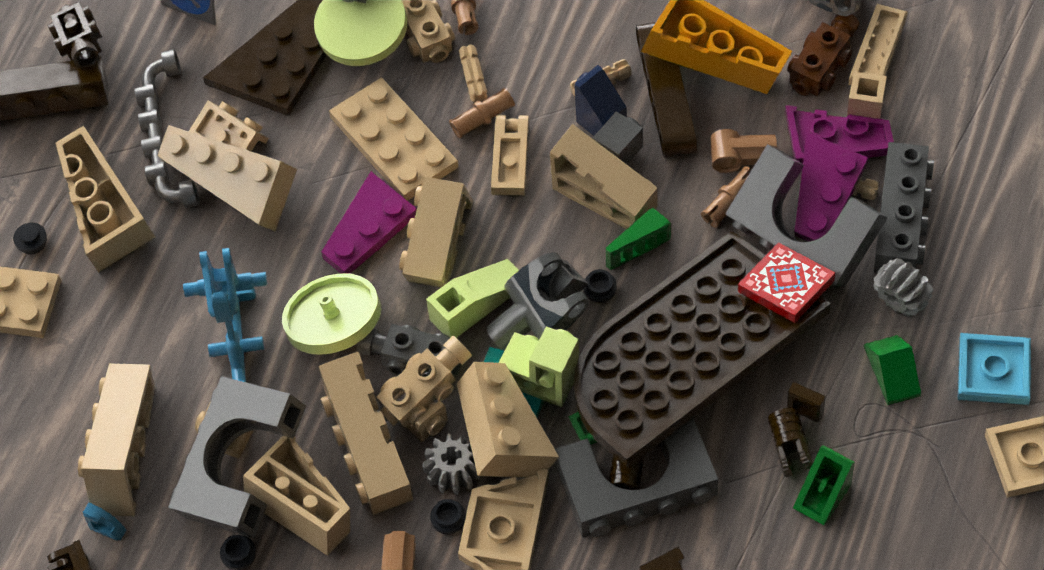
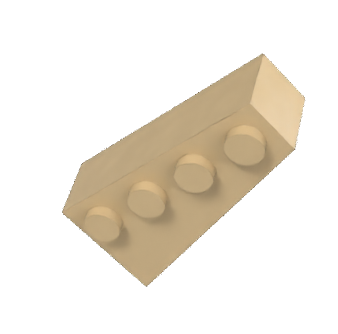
M84 125L55 143L70 190L71 202L75 208L78 228L84 241L85 253L98 273L155 238L148 224Z

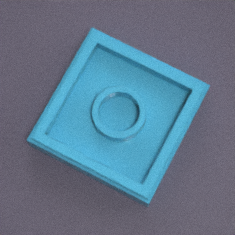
M960 333L958 400L1029 405L1031 338Z

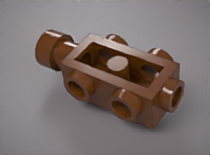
M836 14L831 21V26L822 22L816 32L811 31L808 34L800 55L795 54L792 57L787 68V72L790 73L789 83L792 84L793 89L798 94L807 96L811 93L818 97L823 89L826 91L831 89L837 76L834 72L838 66L846 67L851 59L853 51L850 49V38L860 26L856 16L853 14L848 16Z

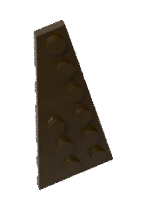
M297 0L206 74L203 77L205 85L289 116L327 57L314 31L315 14L322 0Z

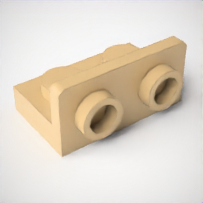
M208 100L189 132L248 151L253 150L258 140L266 144L269 139L260 133L263 128L261 125L248 117L242 121L236 117L239 111L224 101L217 105Z

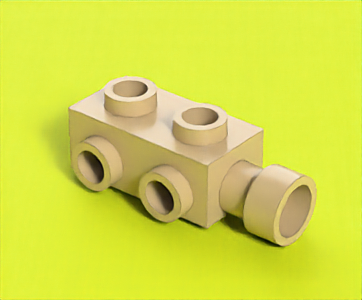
M402 0L408 20L406 31L410 37L407 39V44L413 57L420 55L423 63L430 60L434 63L445 60L449 52L453 51L452 41L455 40V36L450 24L442 22L440 18L442 17V12L436 0Z
M452 336L443 345L444 349L436 357L428 348L422 354H415L407 362L406 369L400 375L390 378L383 384L380 389L381 393L376 396L383 405L379 411H382L383 416L393 426L398 421L405 428L410 423L415 426V420L427 411L426 408L435 399L443 401L452 393L454 389L452 383L456 379L451 371L459 363L463 365L472 357L468 349L455 336ZM430 368L432 369L429 376L422 377V375L426 371H428ZM404 392H406V396L402 401H396Z

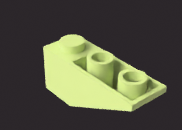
M508 259L452 279L426 299L430 321L443 334L457 338L510 298L504 285L519 270Z

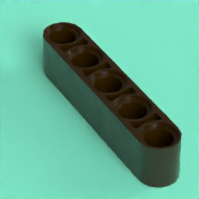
M656 22L636 25L639 54L663 157L668 158L697 153L696 135L680 67L678 64L641 52Z

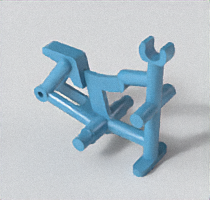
M230 248L222 249L225 268L221 269L212 267L207 251L199 252L203 279L197 280V282L184 283L185 297L206 296L210 316L216 317L217 323L225 322L227 329L226 342L208 344L209 356L228 355L232 379L246 382L244 352L264 350L265 347L263 336L242 339L239 302L255 299L256 292L253 287L268 285L266 272L237 274Z

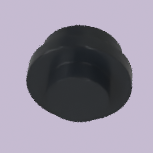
M25 223L17 228L13 235V241L19 251L33 255L39 253L45 247L47 233L44 227L38 223Z
M597 269L586 276L585 280L588 282V285L583 289V292L589 300L601 303L614 297L617 291V282L608 271Z
M452 499L439 501L430 513L433 528L442 534L458 532L463 528L466 519L464 507Z
M237 534L228 537L220 548V558L223 564L232 570L247 568L256 557V548L253 541L243 535Z

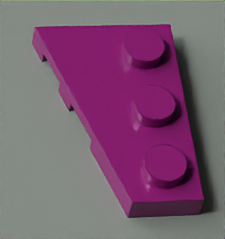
M785 105V116L794 159L802 164L807 132L868 158L887 156L888 143L894 142L889 120L851 114L847 117L827 115V111L815 109L814 113L798 111L797 106Z
M807 132L803 159L805 166L801 174L794 233L795 236L811 242L823 237L832 228L852 196L868 164V157Z
M370 171L321 251L323 259L340 274H351L408 225L411 218L415 219L417 208Z

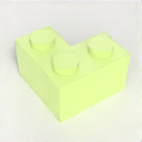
M547 326L540 339L532 335L524 336L514 332L499 363L506 364L521 392L562 407L574 384L575 369L579 359V338L574 337L566 330H555Z

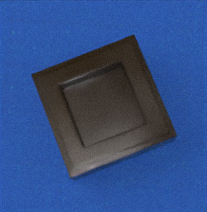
M793 382L788 391L787 408H796L801 416L819 422L824 413L826 396Z

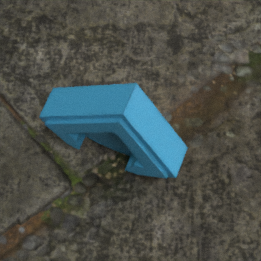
M90 502L83 511L90 530L121 541L127 530L114 516Z

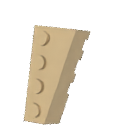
M170 125L167 127L157 155L258 225L276 231L297 172L296 168L282 161Z
M359 352L319 365L326 395L320 398L327 418L334 416L337 425L332 426V430L338 446L344 444L346 446L348 454L343 455L350 475L357 473L360 483L355 484L362 505L369 503L374 515L412 501L413 496L409 480L394 442L389 441L391 437L382 411L377 412L379 408L374 396V390L370 380L365 379L363 362Z
M109 363L106 377L100 379L99 403H94L92 429H87L85 456H80L78 461V475L84 478L89 502L107 511L112 516H135L136 503L133 501L131 491L132 489H139L141 478L140 473H138L139 457H144L145 428H149L155 391L150 365Z

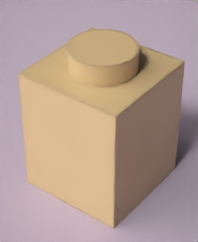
M854 72L847 116L851 114L881 119L887 76Z

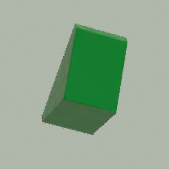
M898 335L864 344V349L887 406L921 397V389L911 345Z
M822 445L793 509L825 525L852 485L855 462Z

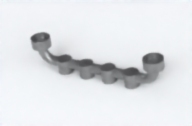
M175 49L161 52L162 59L151 63L145 69L142 75V87L135 88L134 91L138 106H145V112L138 114V121L141 131L143 133L148 132L149 135L148 139L141 140L145 158H152V165L145 166L147 182L149 185H155L158 195L165 201L171 203L183 202L185 208L199 205V195L195 182L192 179L179 182L178 190L170 189L166 163L157 156L163 138L155 77L164 71L167 77L181 74L179 59Z

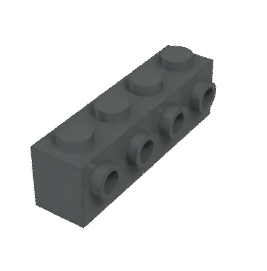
M895 142L888 143L880 213L888 218L878 233L873 273H877L884 264L897 258L902 259L905 263L910 262L915 269L916 264L923 265L925 244H919L920 236H926L928 216L922 215L923 207L929 208L931 188L925 187V180H932L934 160H928L929 146Z

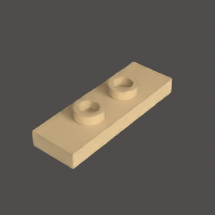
M880 4L876 5L849 76L848 85L852 84L854 72L881 76L887 75L907 20V11Z

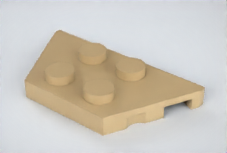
M548 469L537 470V475L520 480L512 477L502 480L496 485L487 484L472 489L458 551L459 560L474 570H530L549 478Z

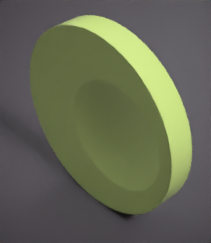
M322 0L315 14L314 31L322 50L331 59L344 65L365 66L383 60L397 49L405 36L408 20L402 0H367L366 3Z
M344 273L328 275L308 283L290 298L283 311L282 325L288 340L298 350L318 355L336 353L357 344L374 329L380 318L381 303L374 286L365 278Z

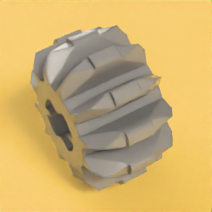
M897 258L890 260L878 270V274L874 277L873 287L878 292V297L886 302V306L892 307L896 313L900 312L902 315L909 317L910 315L915 316L928 305V301L932 297L933 288L928 283V278L920 273V269H915L910 262L905 263L902 259Z
M450 433L446 436L445 442L435 438L433 442L434 448H426L424 453L426 461L422 464L424 473L428 475V483L431 486L438 485L439 491L442 494L448 488H452L453 492L458 495L461 486L471 490L473 487L472 480H480L481 476H477L470 443L467 444V438L462 435L456 441L453 440Z

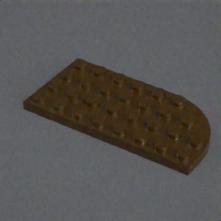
M731 231L606 322L589 339L579 356L574 376L575 400L580 418L592 437L628 468L829 314L830 303L820 296L794 323L738 292V284L766 255L734 231Z

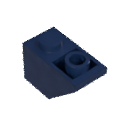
M597 65L591 71L579 76L574 84L576 122L594 136L615 112L627 118V106L603 68Z

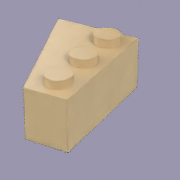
M574 124L569 127L550 151L553 190L625 229L629 228L650 208L656 209L658 206L657 187L651 181L641 176Z
M424 176L423 185L417 187L414 205L418 207L415 219L411 218L409 220L407 228V238H410L408 250H403L399 265L400 270L403 271L402 274L408 282L435 287H443L449 282L458 254L457 250H455L458 236L464 234L466 227L465 224L461 223L464 209H471L473 199L464 183Z
M473 362L457 382V388L477 476L527 478L537 475V470L549 469L559 456L506 364Z
M282 436L243 475L244 492L252 494L267 504L266 515L327 556L350 533V507L326 476L323 477L313 465L312 458L308 453L305 454L296 443L295 437L293 439Z

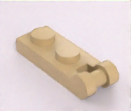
M496 115L491 179L492 195H525L529 116L519 115V119H507L506 115ZM506 131H514L518 133H506Z

